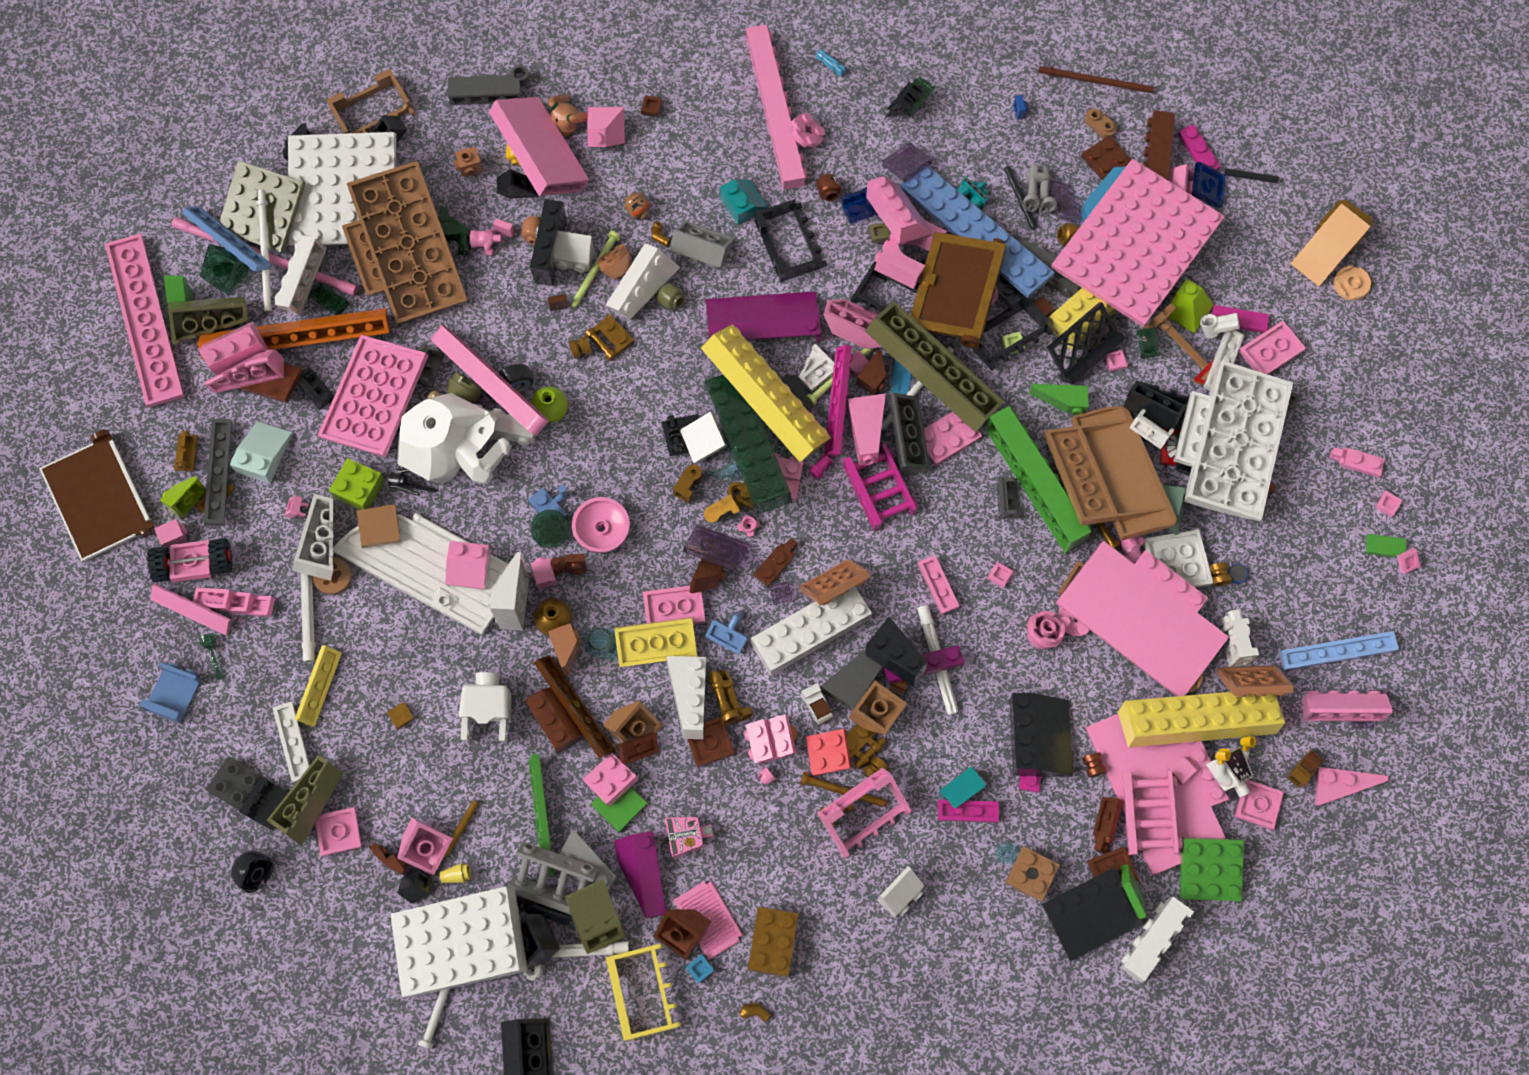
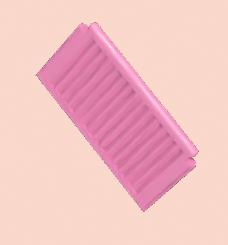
M704 881L673 900L678 909H695L712 921L705 935L698 943L708 961L740 942L738 937H742L743 934L712 881L708 882V884Z

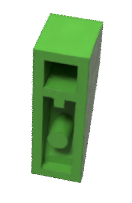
M1032 384L1029 390L1030 395L1066 413H1072V415L1086 413L1088 409V386Z

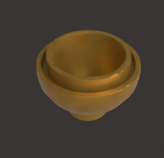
M545 599L535 609V626L546 636H549L548 631L569 623L572 624L573 614L571 608L561 599ZM550 611H554L556 614L555 616L550 617L548 616V613Z

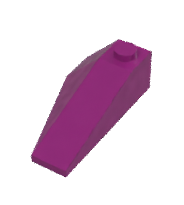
M654 832L632 834L615 840L617 862L645 917L663 916L666 910Z

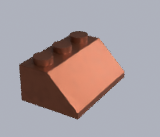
M550 687L542 689L525 699L527 706L557 754L584 738Z

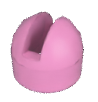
M767 767L762 769L758 776L763 784H770L776 779Z

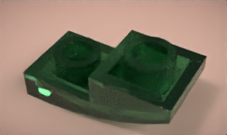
M322 283L309 294L313 301L333 315H341L350 305L347 299L339 296L330 287Z

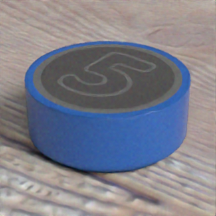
M1234 564L1228 570V574L1231 575L1232 583L1241 584L1248 577L1247 569L1241 564Z

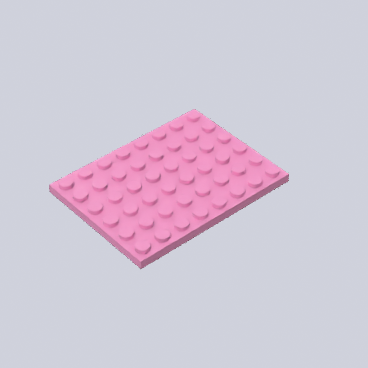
M1132 159L1052 263L1051 268L1144 327L1225 216Z

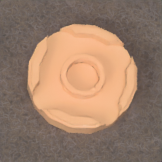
M1351 265L1343 267L1334 278L1336 292L1347 300H1360L1370 290V276L1360 267L1356 268Z

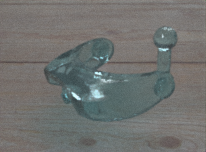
M729 446L723 448L730 452L731 458L729 463L720 470L707 469L709 476L717 479H726L733 476L738 463L742 460V456Z

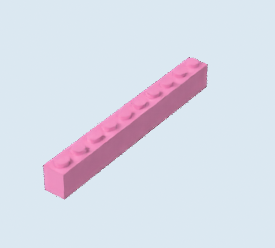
M767 24L746 28V40L783 190L802 187L805 185V179H807L806 168L802 167V163H804L803 155L798 152L800 145L791 133L793 131L792 126L790 127L792 112L790 106L787 107L786 104L788 96L787 92L783 91L782 88L784 87L783 76H779L780 64L779 61L775 60L777 54L775 46L771 44L773 42L772 32L768 31Z

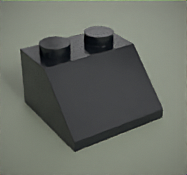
M544 913L526 914L520 920L527 969L529 970L548 961L560 950V946Z

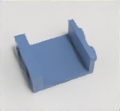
M160 662L159 667L163 671L149 700L142 699L139 706L148 712L181 724L201 679L192 670L186 669L182 671L179 670V666L168 662L166 665Z

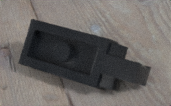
M523 897L519 898L518 908L533 914L544 913L547 919L567 926L572 921L570 914Z

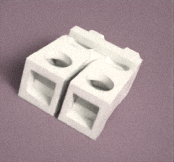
M1240 609L1231 610L1228 612V616L1222 618L1223 628L1221 629L1223 633L1229 636L1224 643L1228 666H1246L1259 655L1257 647L1252 648L1249 638L1250 628L1248 626L1250 624L1249 619H1243Z

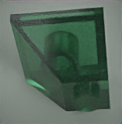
M210 244L208 245L199 277L229 295L247 274L249 266L238 260L225 247Z

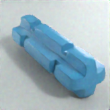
M820 49L816 53V58L819 61H823V64L832 71L835 70L837 75L842 76L846 72V67L842 64L839 65V62L829 54L826 55L824 50Z

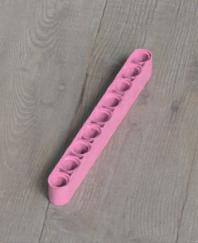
M441 325L431 338V341L525 429L538 436L549 420L452 330Z

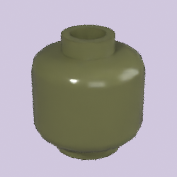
M665 284L657 292L658 302L669 310L679 309L685 302L683 290L674 284Z

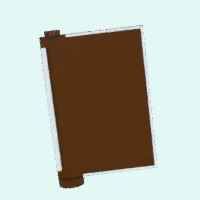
M100 430L91 436L92 444L39 468L82 562L138 536L145 538L151 535V530L155 528L109 430Z

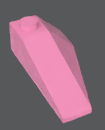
M276 349L266 350L205 382V385L213 393L284 378V358Z

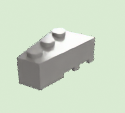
M573 829L559 854L600 868L594 881H588L587 886L603 879L610 894L618 880L617 877ZM569 874L571 878L580 882L579 877Z

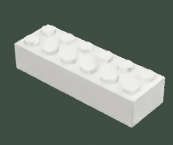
M854 586L849 589L848 593L834 597L829 604L818 605L814 602L751 638V645L769 675L772 676L869 621L872 613Z

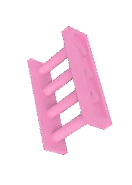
M1168 771L1167 778L1135 780V778H1131V773H1123L1122 782L1129 856H1137V851H1141L1144 848L1173 847V854H1178L1179 849H1182V838L1178 837L1174 799V788H1177L1176 776H1172V771ZM1168 786V799L1137 800V798H1133V790H1136V788ZM1149 807H1169L1170 819L1139 820L1135 818L1134 810ZM1171 827L1172 839H1136V830H1139V828Z

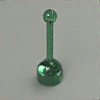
M205 634L199 637L200 644L203 648L209 649L216 671L215 677L217 680L223 679V673L219 670L213 647L216 644L215 634Z

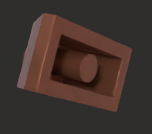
M881 350L875 353L856 380L857 385L872 395L881 392L886 386V371Z
M703 555L692 577L689 593L693 594L717 588L719 581L723 582L726 575V570H723L725 562Z

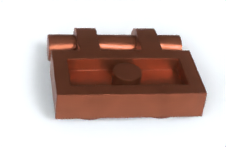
M566 554L565 557H553L550 562L555 575H561L564 571H568L572 575H583V572H588L585 554Z

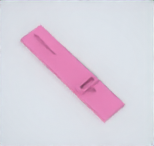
M155 583L152 585V601L223 635H228L229 618Z

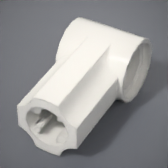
M1237 313L1218 317L1213 314H1207L1200 321L1206 338H1215L1221 332L1240 329Z

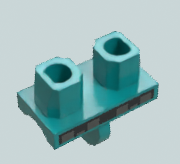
M967 177L963 178L957 191L965 197L968 195L971 198L969 201L976 207L984 209L987 206L986 202L989 199L986 196L988 191L985 189L987 183L982 181L979 184L976 180L972 182Z

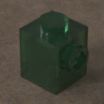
M1144 328L1136 331L1141 359L1160 356L1155 328Z

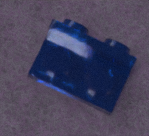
M867 187L854 193H848L841 198V207L849 224L878 214L866 198Z

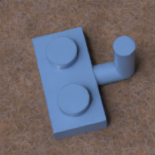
M564 485L558 487L559 494L554 499L543 488L528 499V502L553 529L568 517L567 513L558 505L568 496Z
M739 611L734 614L728 625L713 619L705 637L739 655L749 636L735 629L739 620L744 617V613Z

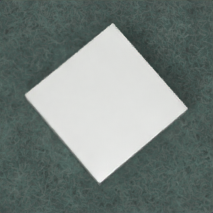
M712 412L680 430L691 458L696 464L728 446Z

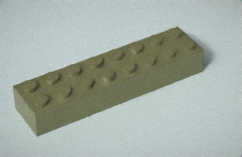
M895 301L877 315L865 330L871 338L975 433L1005 402Z

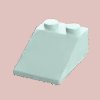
M257 421L238 446L230 466L236 473L271 484L293 433Z

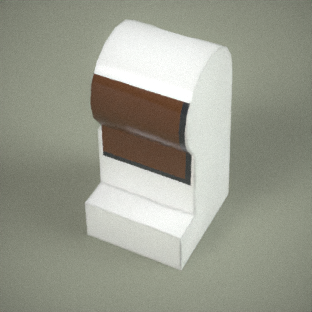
M818 684L801 691V696L818 725L833 718Z

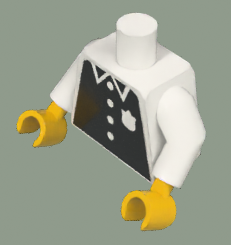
M1251 736L1241 738L1240 744L1243 748L1239 747L1231 752L1229 749L1221 748L1215 754L1216 759L1206 764L1222 789L1227 791L1234 787L1239 797L1250 793L1245 781L1253 777L1248 765L1250 754L1248 749L1255 747L1256 738Z

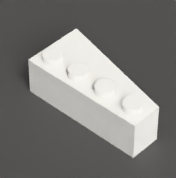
M645 243L606 303V306L616 314L630 320L680 267L660 249Z
M497 408L491 411L486 410L500 417L496 419L494 432L487 441L504 438L509 443L510 441L518 442V444L525 446L534 444L535 435L525 429L512 415H508Z
M314 494L292 571L331 581L333 573L332 498Z
M1175 897L1164 901V903L1160 901L1154 910L1156 912L1154 918H1149L1144 924L1143 928L1146 930L1142 936L1138 934L1132 942L1134 946L1132 951H1127L1121 959L1123 964L1120 968L1140 983L1147 979L1160 961L1161 957L1159 955L1161 953L1164 954L1172 944L1171 937H1175L1184 927L1181 923L1183 919L1191 917L1194 913L1193 910Z

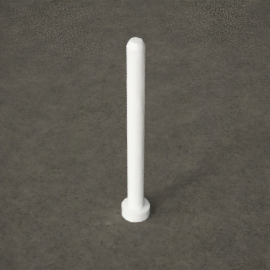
M450 989L440 991L423 1041L419 1040V1046L432 1050L433 1044H431Z

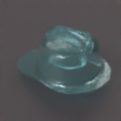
M596 627L586 633L583 639V646L589 655L609 661H618L614 630Z

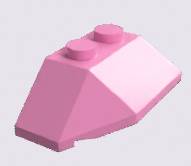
M846 299L827 301L824 317L832 334L864 349L881 347L865 332L878 314L869 310L866 311L863 307Z

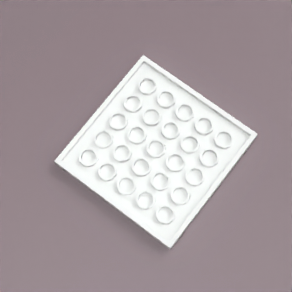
M395 132L288 136V177L306 183L290 231L289 246H295L301 236L314 237L323 245H348L342 225L357 221L359 217L346 183L396 168Z

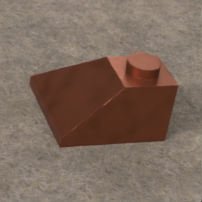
M667 909L653 937L684 960H687L705 935L712 921L695 909Z

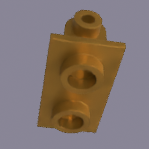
M182 431V434L178 435L174 471H194L198 435H190L189 431Z

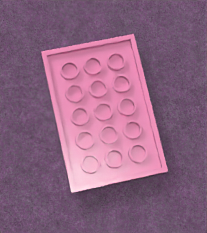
M361 335L318 433V437L386 458L402 416L406 411L427 361V353Z

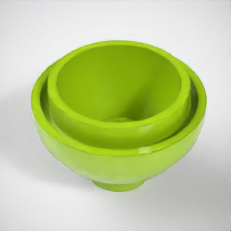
M546 386L540 388L532 396L531 404L549 420L548 423L559 421L568 410L566 395L556 387ZM546 398L552 399L550 402H545Z

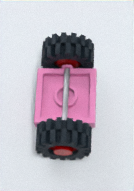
M227 538L170 545V553L166 546L149 548L147 552V567H149L150 578L154 583L170 580L173 583L210 578L211 570H213V574L230 573L233 569L231 546Z

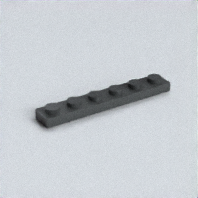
M212 419L204 526L225 525L232 419Z

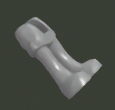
M1032 164L1027 174L1029 190L1028 195L1024 198L1023 206L1030 212H1035L1039 207V213H1050L1057 208V201L1054 197H1049L1051 177L1048 166H1043L1041 172H1038V166ZM1037 186L1040 187V202L1037 196Z

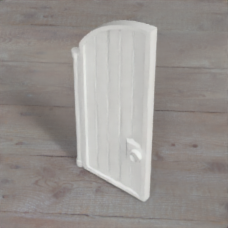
M418 513L414 514L413 521L401 514L397 515L401 542L362 548L359 526H357L334 546L333 553L480 635L484 634L493 620V613L490 612V607H488V596L492 595L493 587L509 565L501 559L490 555L485 589L446 585V561L450 541L469 542L425 519Z

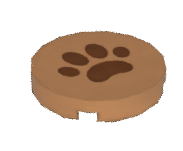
M333 557L331 581L312 576L313 583L322 593L336 595V593L343 592L348 588L351 583L352 572L346 561L339 557Z

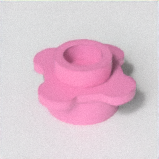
M745 515L741 524H738L737 529L740 532H745L748 537H752L756 528L760 527V522L749 515Z

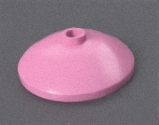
M606 497L587 500L578 507L572 519V531L576 541L584 549L594 553H606L615 550L626 540L630 529L629 517L624 507L617 501ZM599 527H605L603 532H600L598 529Z

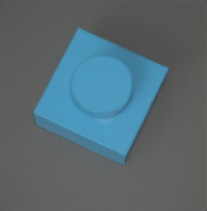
M702 954L685 967L698 984L714 972V969Z

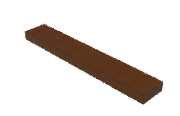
M551 655L537 659L534 662L535 666L598 758L601 759L613 753L615 748Z

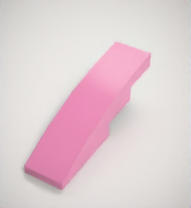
M196 588L193 602L214 611L271 617L275 598L272 596L233 592L229 589Z

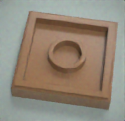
M395 504L357 510L362 548L401 542Z

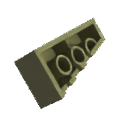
M245 296L168 303L173 345L186 339L196 338V336L205 333H212L220 328H227L248 321Z
M318 755L267 821L302 846L344 773Z

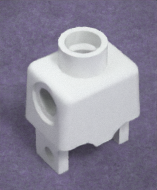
M479 672L476 673L475 685L467 684L463 686L459 709V718L462 720L461 740L463 742L470 741L471 721H477L479 724L500 722L499 741L507 743L508 722H512L511 691L506 686L499 685L500 674Z

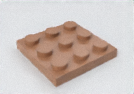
M847 559L800 585L799 588L802 594L818 605H826L834 597L848 593L850 588L864 584L866 579L870 578L868 570Z
M1276 665L1217 668L1218 677L1231 693L1237 697H1246L1250 694L1256 696H1266V694L1283 696L1286 693H1293L1294 685Z

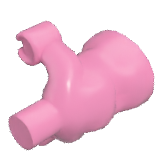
M494 229L486 231L471 230L470 244L472 248L484 247L485 255L493 256L491 245L493 242H502V235H494Z

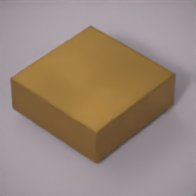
M405 702L387 711L397 730L415 720Z

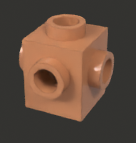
M476 146L455 152L457 160H454L456 170L461 171L462 177L472 176L477 172L483 171Z

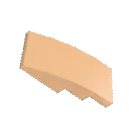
M1341 204L1291 262V265L1319 287L1371 226Z

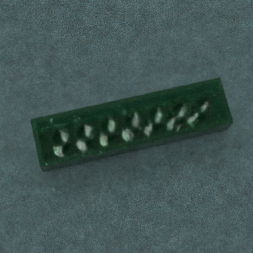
M724 374L705 380L707 394L755 514L759 515L792 503L791 492L759 415Z

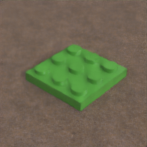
M1182 837L1179 898L1188 900L1242 901L1244 840Z

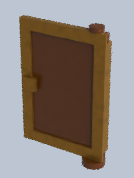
M935 232L910 316L928 332L961 338L960 343L963 346L978 348L1005 257L1007 246L1003 244L1004 241L999 238H994L993 241H986Z

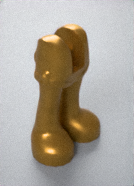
M726 669L711 671L708 674L711 691L717 697L723 725L737 724L754 715L751 707L742 708L738 703L733 687L734 682Z

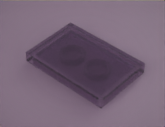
M696 525L684 546L683 552L738 571L750 544Z

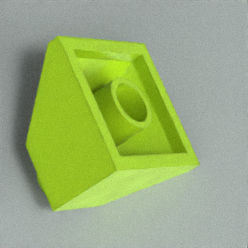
M1186 279L1171 301V304L1176 309L1169 316V319L1195 334L1201 325L1202 317L1207 315L1214 305L1202 287Z
M193 476L166 490L160 501L165 507L183 519L204 496L206 488L196 476Z

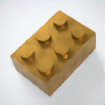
M763 907L757 908L748 971L788 978L798 913Z

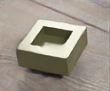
M885 223L869 225L872 244L890 240L889 229Z

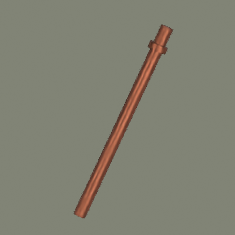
M1039 66L1038 73L1048 74V77L1053 75L1147 93H1153L1154 86L1055 69L1054 66Z

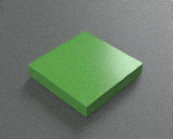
M630 787L610 807L599 797L591 803V806L620 833L648 803Z
M1125 864L1121 866L1122 885L1138 918H1145L1147 916L1144 896L1129 865Z

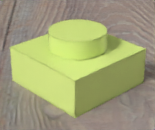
M1016 332L1002 336L1004 348L1022 339L1021 333ZM1016 350V351L1012 352L1011 354H1015V353H1019V352H1018V350Z

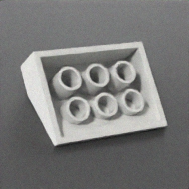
M521 552L515 554L493 587L492 595L488 596V607H490V612L493 613L495 623L498 624L500 629L523 631L529 572Z

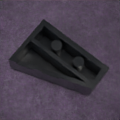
M1136 381L1130 389L1123 407L1136 414L1145 409L1146 412L1143 416L1168 430L1173 428L1175 431L1185 416L1190 394L1187 397L1177 394L1175 390L1168 392L1160 390V386Z
M889 616L866 644L865 655L914 687L925 674L927 662Z

